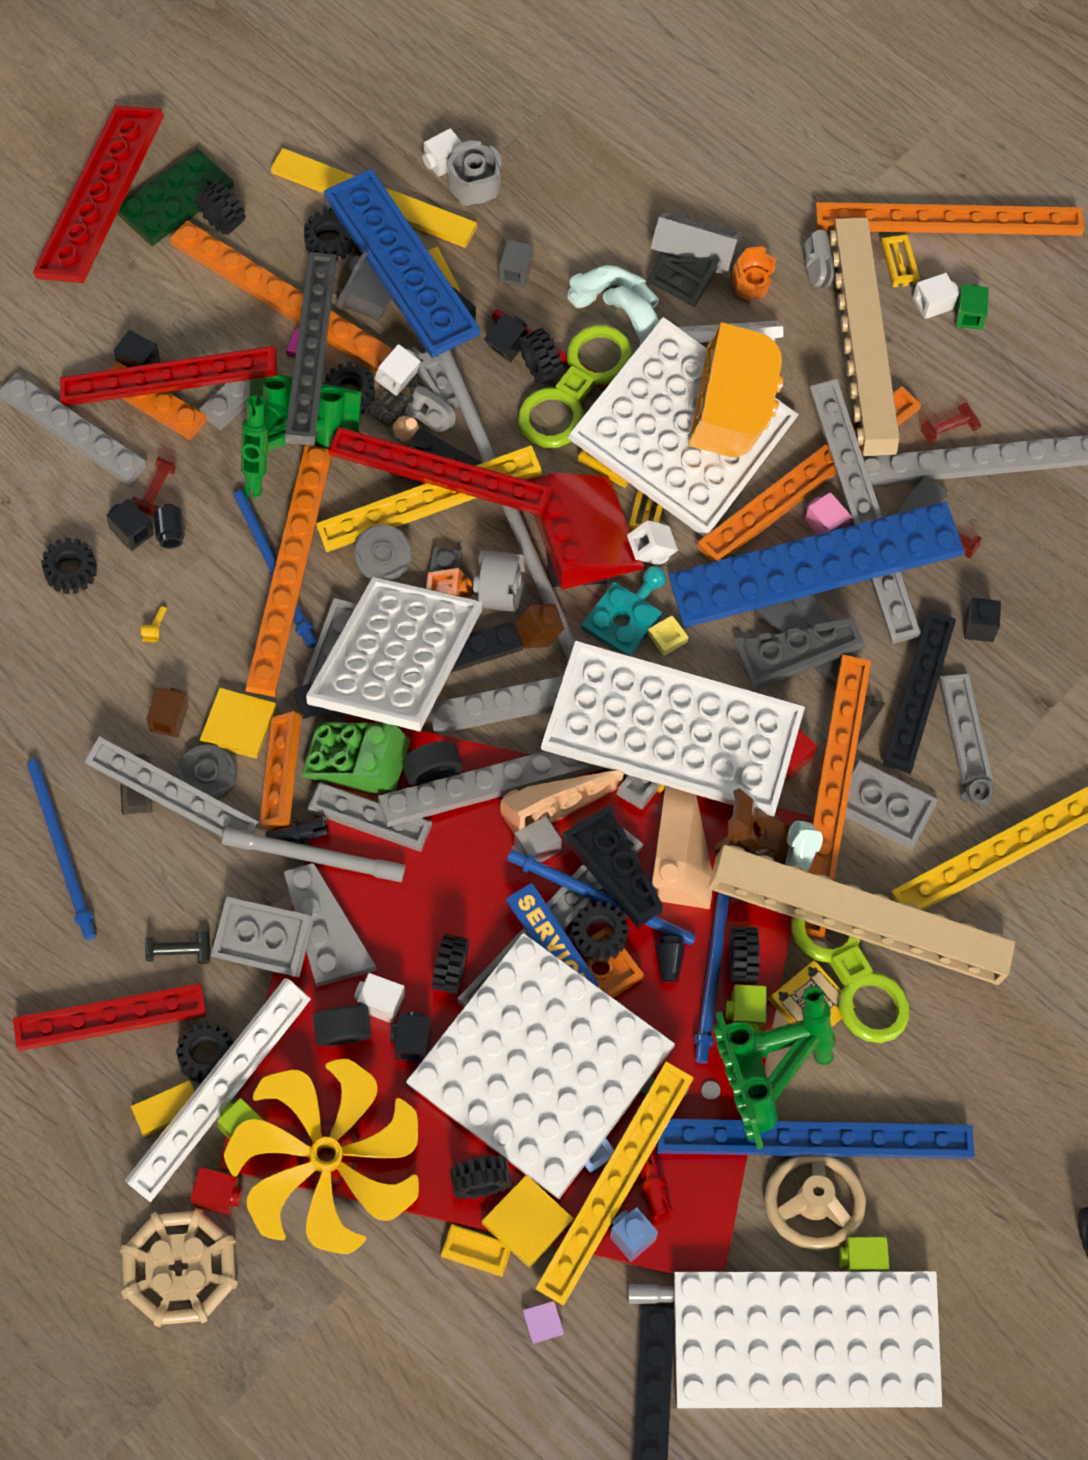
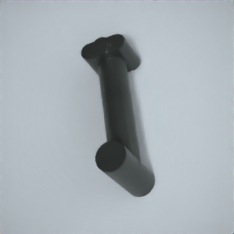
M208 931L197 932V942L153 943L152 937L145 938V958L147 962L154 961V956L197 954L198 964L210 963V938Z

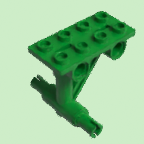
M277 374V376L250 380V396L247 398V417L242 423L241 471L245 476L244 492L248 497L250 496L251 488L252 498L262 495V477L267 471V452L288 444L285 443V434L293 377ZM322 383L315 438L319 445L330 447L338 427L359 432L362 398L360 391Z
M809 987L803 993L805 1001L802 1008L803 1020L763 1032L760 1029L753 1031L749 1024L741 1021L726 1025L722 1012L715 1013L718 1024L712 1027L717 1047L725 1065L729 1084L732 1086L735 1103L742 1117L747 1140L754 1139L757 1150L763 1148L760 1133L773 1129L778 1122L776 1099L812 1051L814 1052V1058H816L815 1061L820 1065H828L834 1059L832 1049L835 1046L836 1040L830 1020L831 1009L829 1004L824 1001L823 991L819 987ZM791 1047L767 1078L761 1059L768 1057V1053Z

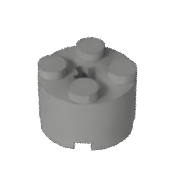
M476 140L463 142L453 149V153L448 159V187L460 204L464 206L481 204L499 195L502 160L499 152L490 145L489 148L482 145L481 141Z
M481 550L479 555L481 572L480 575H475L473 582V592H477L476 601L482 602L483 609L516 612V609L520 607L524 589V581H521V572H525L524 555Z

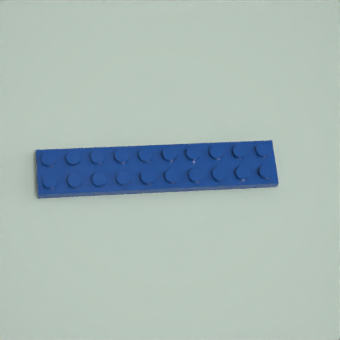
M944 501L669 573L668 577L683 628L962 556L964 555V548L948 503Z

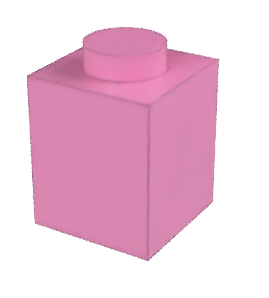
M831 492L822 498L820 496L816 497L807 506L805 522L817 535L850 526L852 516Z

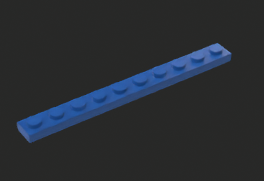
M670 1119L656 1144V1153L930 1159H972L975 1156L972 1125L778 1121L773 1129L760 1133L763 1148L757 1150L754 1139L747 1140L742 1120Z

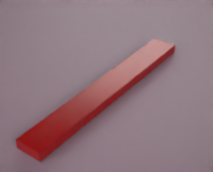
M274 346L60 377V403L64 406H73L277 376V349Z
M342 427L337 428L328 449L329 455L538 516H543L552 493V489L549 486Z

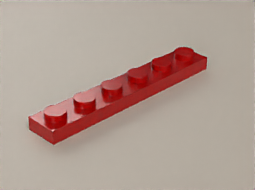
M199 983L14 1017L13 1026L16 1048L18 1051L207 1017L202 985Z

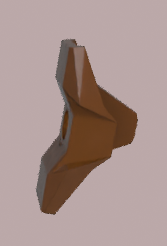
M740 788L734 790L733 816L728 821L729 835L714 846L713 851L715 855H718L723 845H734L743 848L745 852L757 856H769L775 862L784 864L789 848L787 835L790 827L776 815L771 817L755 806L752 796ZM753 826L760 827L759 838L755 835Z

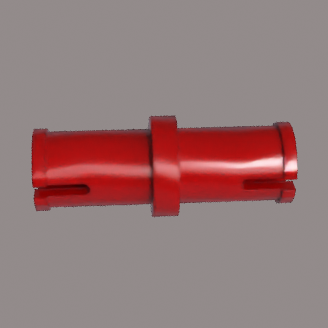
M651 1152L640 1172L643 1182L641 1189L644 1194H647L653 1218L659 1220L660 1215L662 1219L671 1216L674 1211L671 1208L665 1190L667 1186L666 1179L661 1177L655 1154Z

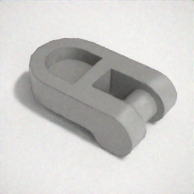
M417 386L412 394L414 399L408 403L406 408V414L420 420L436 432H444L452 428L456 420L453 408L427 388ZM424 403L429 406L428 410L423 407Z

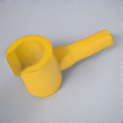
M160 606L152 625L141 626L142 642L155 643L159 640V627L167 611L166 607Z

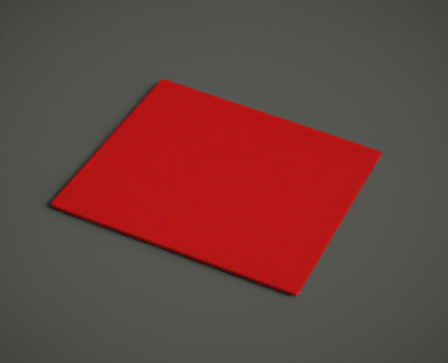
M350 715L346 717L344 723L383 722ZM397 726L410 739L407 754L420 746L432 742L449 741L456 744L463 765V769L459 774L531 755ZM403 767L396 791L412 787L408 783ZM597 770V771H593V772H590V773L582 774V775L575 776V777H571V778H576V777H581V776H587V775H592V774H597V773H603V772H608V771H605V770ZM327 783L329 786L377 803L379 795L387 794L367 793ZM618 789L552 823L559 837L562 838L563 832L611 804L618 824L622 825L626 831L643 844L642 849L637 854L639 865L652 883L665 789L660 793L656 791L643 809L617 795ZM696 795L713 871L716 859L713 849L717 843L729 835L728 821L733 816L734 806ZM504 796L423 817L422 819L432 822V827L421 852L329 819L324 824L329 825L330 834L313 838L310 841L309 846L406 865L403 881L400 883L361 872L309 861L304 862V866L314 863L376 965V971L370 973L404 986L405 997L393 1024H398L399 1014L407 1015L408 1012H420L425 1014L426 1017L431 1018V1032L427 1055L464 1009L458 1003V997L523 929V926L506 902V898L533 883L545 903H547L562 887L531 871L526 873L522 871V867L506 860L514 845V834L500 813L501 800H503ZM776 808L775 815L789 827L795 821L812 823V817L809 815ZM753 826L754 833L759 838L760 827ZM563 840L561 852L541 862L571 877L583 865ZM713 890L710 909L661 902L663 910L657 917L696 934L691 946L683 942L685 951L679 982L669 983L660 981L655 944H658V937L669 935L645 924L637 928L629 917L626 916V924H628L629 930L625 949L644 976L643 979L613 999L675 1043V1047L652 1076L655 1080L665 1062L694 1078L689 1086L688 1093L682 1098L671 1119L742 1120L735 1103L732 1086H730L726 1075L723 1059H721L713 1027L711 1037L714 1038L713 1046L709 1047L708 1062L705 1064L695 1062L697 1045L694 1043L695 1035L699 1034L718 892ZM730 896L712 1026L718 1024L715 1014L717 1012H722L726 1025L731 1024V1020H726L727 1001H732L734 985L766 986V1024L763 1031L773 1028L776 1008L768 999L781 987L791 935V916ZM596 901L591 903L592 906H596ZM595 922L589 926L588 934L591 937L606 926L609 927V925L604 922ZM573 924L565 931L571 942ZM732 927L758 928L760 962L757 983H731L729 943ZM444 934L470 939L466 965L457 994L432 989L434 968ZM306 952L299 978L273 972L265 1003L285 978L291 980L311 1000L240 1088L237 1101L241 1098L265 1122L279 1127L300 1140L306 1129L289 1106L278 1099H262L258 1101L253 1099L259 1082L266 1076L284 1071L299 1070L310 1077L316 1091L320 1122H335L340 1109L342 1089L338 1079L325 1066L331 1061L349 1059L371 1074L377 1083V1095L374 1101L350 1128L355 1133L358 1141L372 1137L392 1122L397 1098L404 1100L412 1106L417 1113L418 1142L411 1154L401 1158L361 1157L356 1172L368 1179L387 1185L401 1183L415 1174L419 1182L418 1197L403 1212L490 1232L482 1224V1220L526 1174L507 1161L512 1183L510 1188H506L503 1192L498 1191V1194L479 1196L476 1199H471V1197L468 1199H458L456 1196L454 1197L449 1171L452 1166L458 1165L462 1161L468 1162V1159L472 1158L475 1160L482 1156L487 1158L493 1155L495 1157L501 1155L407 1084V1080L421 1063L394 1060L395 1043L390 1042L392 1023L369 1015L372 1033L369 1039L335 1046L316 1045L312 1015L327 1009L357 1005V1000L354 999L356 989L360 981H366L369 973L316 987ZM596 962L591 966L592 971L597 975H604L609 971L608 966L603 962ZM767 1057L761 1059L764 1069ZM713 1081L719 1085L720 1095L718 1098L707 1100L703 1097L701 1088L704 1083ZM642 1092L638 1094L607 1135L606 1139L614 1151L644 1101L646 1094ZM226 1136L219 1166L221 1170L230 1172L224 1159V1153L230 1141ZM655 1145L652 1152L655 1154L661 1177L666 1179L667 1186L665 1190L674 1213L665 1219H662L661 1215L659 1220L653 1218L647 1194H644L641 1189L643 1182L639 1173L614 1219L623 1211L627 1210L630 1213L637 1207L658 1231L656 1241L630 1262L610 1238L611 1229L614 1226L611 1222L593 1256L674 1274V1272H725L748 1155L656 1153ZM282 1153L255 1155L248 1159L239 1174L264 1180L274 1174L298 1166L297 1156ZM606 1165L592 1175L584 1166L560 1199H557L538 1183L536 1184L571 1215L575 1221ZM305 1179L297 1188L315 1192L317 1184L312 1183L309 1179ZM346 1182L332 1186L333 1196L359 1202ZM573 1222L551 1246L560 1247Z

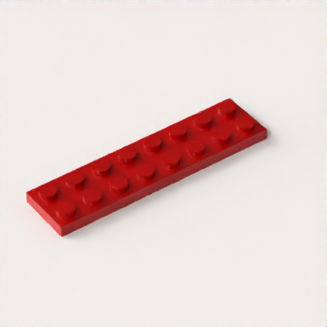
M114 106L33 270V274L37 279L73 283L85 282L164 118L161 108Z

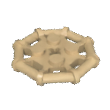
M196 1208L195 1211L163 1214L154 1212L150 1214V1219L126 1245L121 1246L119 1251L122 1254L123 1290L121 1295L123 1299H128L154 1322V1326L159 1328L166 1324L199 1321L203 1324L207 1322V1317L232 1289H236L238 1282L235 1280L234 1244L236 1240L234 1236H229L204 1215L203 1210ZM189 1224L187 1233L167 1235L166 1226ZM199 1228L216 1243L209 1248L205 1246L200 1239L195 1237ZM157 1231L161 1239L152 1245L148 1253L140 1250L145 1242ZM221 1254L222 1275L213 1274L212 1256ZM176 1260H182L183 1264H188V1269H184L181 1276H176L175 1271L170 1270V1266L174 1265ZM136 1261L145 1262L146 1280L136 1282ZM210 1283L216 1285V1289L201 1304L197 1298L201 1294L200 1292ZM150 1288L163 1300L159 1307H157L142 1293ZM191 1301L193 1309L169 1311L170 1304L176 1302Z

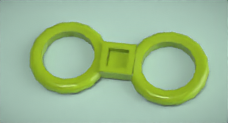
M593 325L582 329L576 334L567 349V362L570 368L557 383L556 387H545L534 391L524 400L518 416V424L522 434L532 444L542 448H559L571 442L568 439L570 433L584 417V410L581 405L582 400L594 385L610 384L632 357L633 349L628 338L620 330L608 325ZM594 338L610 339L621 350L619 363L612 370L604 373L589 371L580 364L578 359V353L582 345ZM546 400H558L564 402L571 409L573 420L569 428L563 433L555 436H546L538 433L531 426L530 414L533 408Z
M791 917V931L796 944L809 957L820 962L830 963L844 987L839 996V1012L847 1028L855 1036L866 1042L884 1043L898 1037L905 1030L909 1021L910 1004L904 990L895 980L884 974L874 973L858 946L861 939L848 936L845 944L840 948L825 949L814 944L808 937L805 930V921ZM868 985L876 986L891 996L896 1006V1018L889 1028L881 1030L872 1029L861 1023L853 1010V996L856 990Z

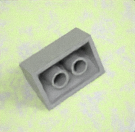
M666 211L658 218L650 249L657 250L656 254L659 256L674 255L681 258L695 257L696 259L718 258L721 260V264L716 273L722 274L724 270L729 271L732 268L744 233Z

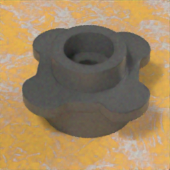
M975 775L967 776L965 779L966 789L961 795L962 801L966 804L972 802L978 804L980 808H986L990 804L989 799L994 788L993 782L990 779H977ZM977 788L980 790L979 794L975 793Z

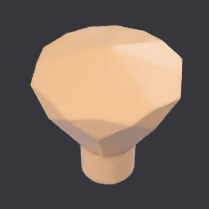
M410 416L398 417L393 425L394 436L403 443L409 442L419 429L418 422Z

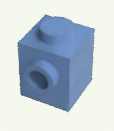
M637 1207L630 1213L627 1210L623 1211L612 1221L614 1226L611 1229L610 1238L630 1262L656 1241L658 1231Z

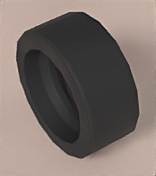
M449 741L432 742L420 746L408 753L402 760L408 783L412 787L458 775L463 769L456 744Z

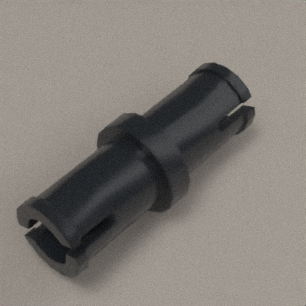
M323 816L303 823L299 821L291 822L288 827L266 831L265 837L304 844L305 840L329 835L330 830L329 825L324 824L327 823V819Z

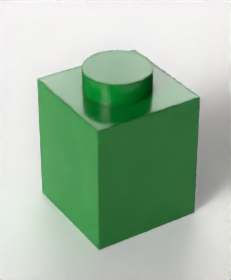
M976 284L961 285L959 296L957 297L955 327L983 329L988 314L989 287H982Z

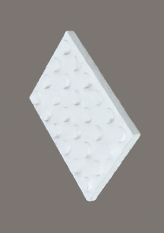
M372 577L306 695L307 704L421 731L482 611V602Z

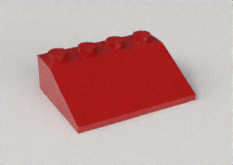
M552 473L528 479V481L549 486L552 489L543 516L535 514L533 516L545 548H547L561 590L644 569L643 562L636 560L627 537L630 529L609 476Z

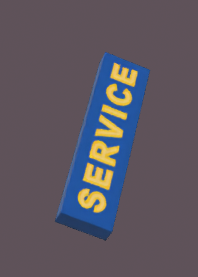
M533 883L506 898V902L533 941L596 987H599L596 978Z

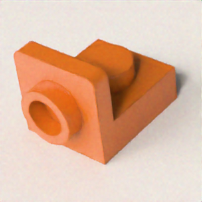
M460 568L428 572L426 589L470 599V595L473 593V584L471 579Z

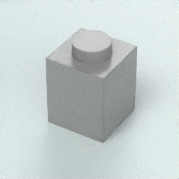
M545 816L515 832L512 849L526 856L531 854L535 856V860L543 862L561 852L562 840Z

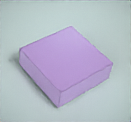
M554 1301L523 1310L522 1313L532 1344L564 1334Z

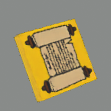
M815 960L768 999L790 1024L803 1020L802 1008L805 1004L803 993L807 988L816 986L822 989L824 1001L830 1006L831 1026L833 1027L842 1019L839 1012V996L842 990Z

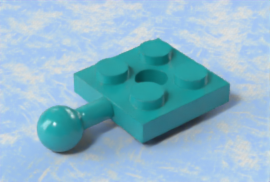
M657 566L646 569L643 574L644 583L635 594L614 582L582 622L581 630L615 652L631 657L647 637L648 629L656 625L662 617L660 610L644 600L652 589H659L664 585L666 581L665 572ZM618 615H624L629 619V623L625 626H618L614 623L613 619Z

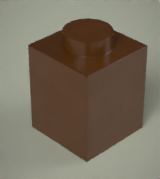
M555 604L530 605L515 623L524 648L549 647L565 629Z
M156 688L146 718L150 732L179 737L188 709L186 694L175 688Z

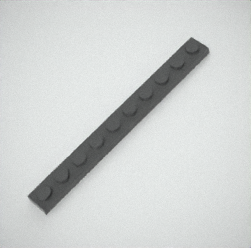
M309 252L285 443L315 445L336 268V254Z

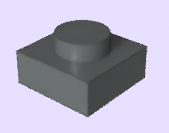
M433 547L430 572L460 568L462 551Z

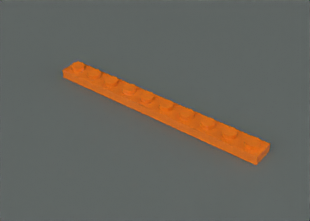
M816 202L815 206L816 231L834 230L835 219L868 217L870 232L1082 236L1084 232L1082 207Z
M188 220L170 237L172 246L300 326L304 293ZM330 311L327 343L372 372L377 373L378 367L390 355L393 349L338 314Z
M902 386L893 392L898 426L918 412L921 407V403ZM858 422L852 424L855 435L856 428H859ZM827 444L698 541L697 548L711 562L727 559L835 476L836 471Z
M305 445L246 684V692L272 697L276 696L332 460L328 449L310 445Z
M844 654L839 664L812 818L815 830H819L822 833L823 842L819 852L815 853L811 867L808 870V873L814 875H826L832 881L835 878L871 667L870 660ZM805 921V930L808 937L813 940L823 941L826 928Z

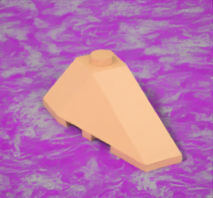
M620 770L527 786L520 791L515 789L508 792L503 797V800H501L500 813L513 834L545 816L552 824L618 789L623 782L624 774Z
M665 787L652 885L661 902L710 909L712 890L708 889L712 875V867L696 794Z

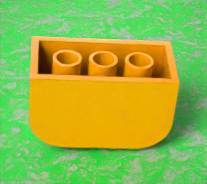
M723 322L720 323L707 347L688 446L728 457L742 456L753 449L763 431L768 429L771 417L776 416L779 401L775 400L776 392H780L784 378L780 375L782 365L780 349L770 337L749 329Z

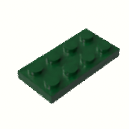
M197 148L125 200L117 215L148 244L154 246L199 213V206L196 205L195 201L197 200L195 198L212 182L221 183L224 188L227 187L228 189H232L234 183L224 171Z

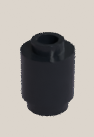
M173 504L159 506L153 512L156 540L162 548H177L183 544L185 537L182 510Z

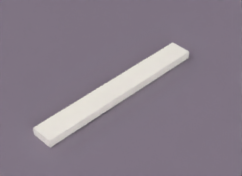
M285 978L124 1182L151 1202L218 1118L221 1110L229 1104L311 998L291 980Z

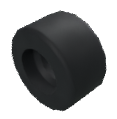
M367 1006L337 1007L319 1011L312 1015L317 1046L354 1043L369 1039L372 1036Z

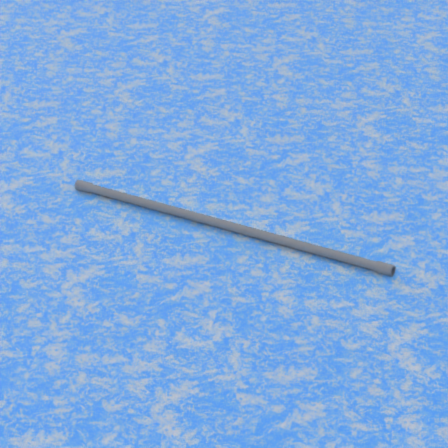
M451 350L438 355L483 463L497 458ZM502 505L543 604H555L565 628L558 636V639L569 662L575 643L574 637L520 511Z

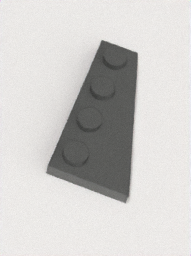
M813 595L756 609L755 613L762 621L765 619L773 627V631L776 634L786 633L788 629L799 627L800 630L814 628L815 624L831 622ZM852 652L849 653V654H846V655H848V656L854 657V655L852 654ZM841 657L814 668L834 687H836Z
M853 618L815 624L814 628L800 630L798 627L788 629L786 633L775 635L764 633L759 634L757 638L745 640L742 637L734 639L755 691L837 659L843 654L846 655L865 647Z

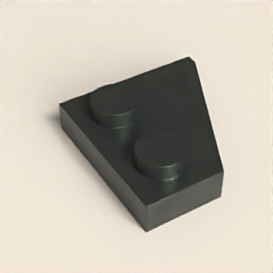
M661 256L647 281L695 308L720 266L721 260L718 258L696 259L695 257L675 258L672 256Z

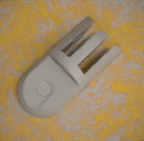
M817 230L802 244L810 283L815 287L827 288L834 279L832 253L827 233L824 230Z

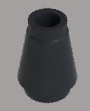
M679 936L658 937V944H655L660 981L669 983L679 982L685 951L683 938Z

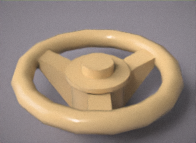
M791 1156L777 1165L766 1184L764 1203L768 1219L780 1236L798 1247L819 1251L838 1247L846 1242L848 1237L855 1235L864 1220L866 1197L859 1178L850 1166L839 1159L822 1156ZM811 1164V1177L805 1181L795 1197L778 1207V1189L785 1176L798 1166ZM825 1166L841 1174L850 1186L854 1200L851 1217L835 1197V1188L833 1183L826 1178ZM800 1213L810 1220H821L829 1217L842 1229L831 1236L814 1238L801 1235L790 1228L785 1220Z

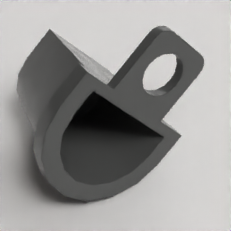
M364 251L339 296L336 308L343 310L345 307L379 321L392 298L366 261L369 253Z

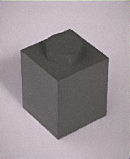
M507 239L499 265V282L521 287L526 286L533 263L534 245L523 241Z

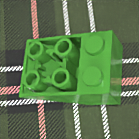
M318 722L301 775L305 778L367 793H391L396 791L403 767L402 760L407 754L410 739L396 725L387 723Z

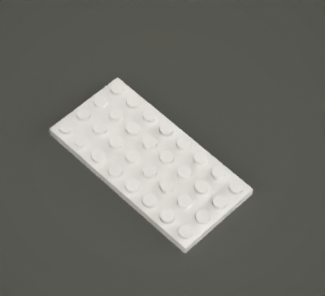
M575 641L544 735L541 750L613 771L620 770L623 774L733 806L735 803L733 791L740 788L752 796L755 806L768 816L774 817L805 707Z
M936 1271L674 1272L676 1408L942 1407Z

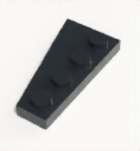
M610 804L563 832L561 839L638 928L661 914L663 905L647 874L643 873L639 865V858L635 850H631L626 840L627 835L622 825L618 824L614 816L615 811Z

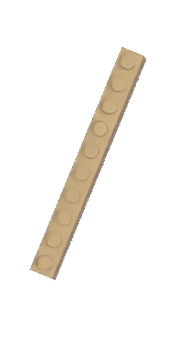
M868 217L835 219L834 230L829 232L830 247L835 248V251L832 252L833 267L838 270V273H835V288L840 289L841 294H838V310L843 311L844 316H841V332L846 333L847 337L844 338V354L849 355L850 359L847 360V376L852 377L853 383H850V399H855L856 405H853V421L858 422L859 428H856V438L858 444L861 445L863 456L896 455L899 431Z
M723 845L716 856L708 886L710 890L999 985L1010 973L1015 941L1006 939L1000 933H988L977 929L972 924L949 920L943 914H931L919 910L913 904H901L890 900L885 895L862 891L856 885H844L832 881L826 875H814L803 871L798 866L775 862L769 856H757L745 852L739 846Z

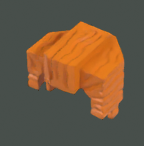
M763 246L746 248L733 266L731 280L735 295L748 303H751L755 297L762 299L768 293L772 279L770 276L775 271L777 259L767 254V248Z

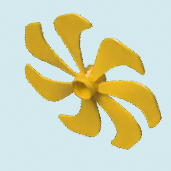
M349 1059L335 1060L326 1064V1069L338 1079L342 1089L340 1109L329 1137H322L318 1100L314 1085L308 1075L299 1070H289L266 1076L259 1082L253 1099L255 1101L278 1099L284 1102L298 1116L313 1144L310 1147L273 1124L262 1120L250 1119L242 1122L235 1129L224 1153L225 1163L232 1176L236 1177L248 1159L255 1155L282 1153L309 1158L310 1162L274 1174L252 1187L247 1196L248 1211L262 1236L274 1240H285L286 1235L280 1219L282 1207L290 1194L317 1170L322 1174L315 1189L307 1216V1238L314 1247L320 1250L350 1254L362 1246L367 1238L364 1235L350 1231L341 1223L333 1202L331 1172L335 1169L339 1171L357 1200L375 1219L389 1221L399 1216L418 1197L419 1182L417 1175L414 1174L401 1183L387 1185L359 1174L342 1163L341 1159L342 1155L370 1158H401L411 1154L418 1142L417 1113L412 1106L404 1100L397 1098L393 1120L386 1128L372 1137L341 1147L337 1141L366 1112L377 1095V1083L371 1074ZM327 1148L334 1153L335 1157L329 1162H324L318 1158L317 1152Z

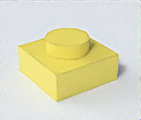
M673 616L649 628L647 633L663 656L688 643L689 638Z

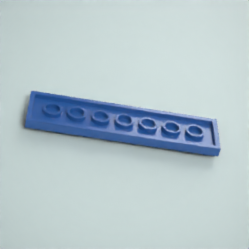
M372 169L324 190V198L362 254L364 251L369 253L366 261L431 358L480 335V327Z

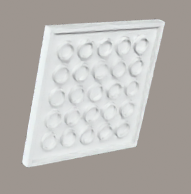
M663 317L572 430L568 439L705 537L713 530L799 414L779 401L776 416L771 417L768 429L763 431L753 449L742 456L728 457L688 446L707 348Z
M523 933L410 1076L407 1084L502 1157H506L507 1161L557 1199H560L675 1047V1043Z

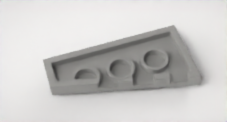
M314 863L284 871L294 911L314 916L306 953L316 987L376 971V965Z

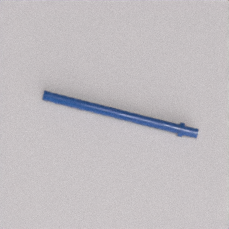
M239 490L233 496L273 576L277 558L245 492ZM297 603L294 616L295 631L298 636H302L308 649L314 648L317 645V640L312 632L314 629L310 621L306 620L299 603Z
M36 759L27 762V767L76 912L74 917L76 925H80L84 940L94 939L96 933L92 924L94 920L93 914L87 909L39 761Z
M513 849L510 850L506 860L522 867V871L526 873L531 871L593 901H602L604 906H606L607 902L612 903V909L614 910L616 907L621 909L608 893L535 860V856L531 854L526 856ZM657 916L645 923V925L666 935L682 937L683 942L690 946L696 937V934Z
M719 892L715 909L699 1034L695 1035L694 1043L697 1045L695 1062L701 1064L708 1062L709 1047L713 1046L714 1038L711 1037L730 898V896Z

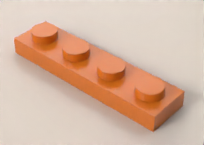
M116 361L108 370L126 368V366ZM169 392L121 398L188 440H191L207 422L205 414Z
M295 711L271 718L259 827L266 831L290 825L302 715Z

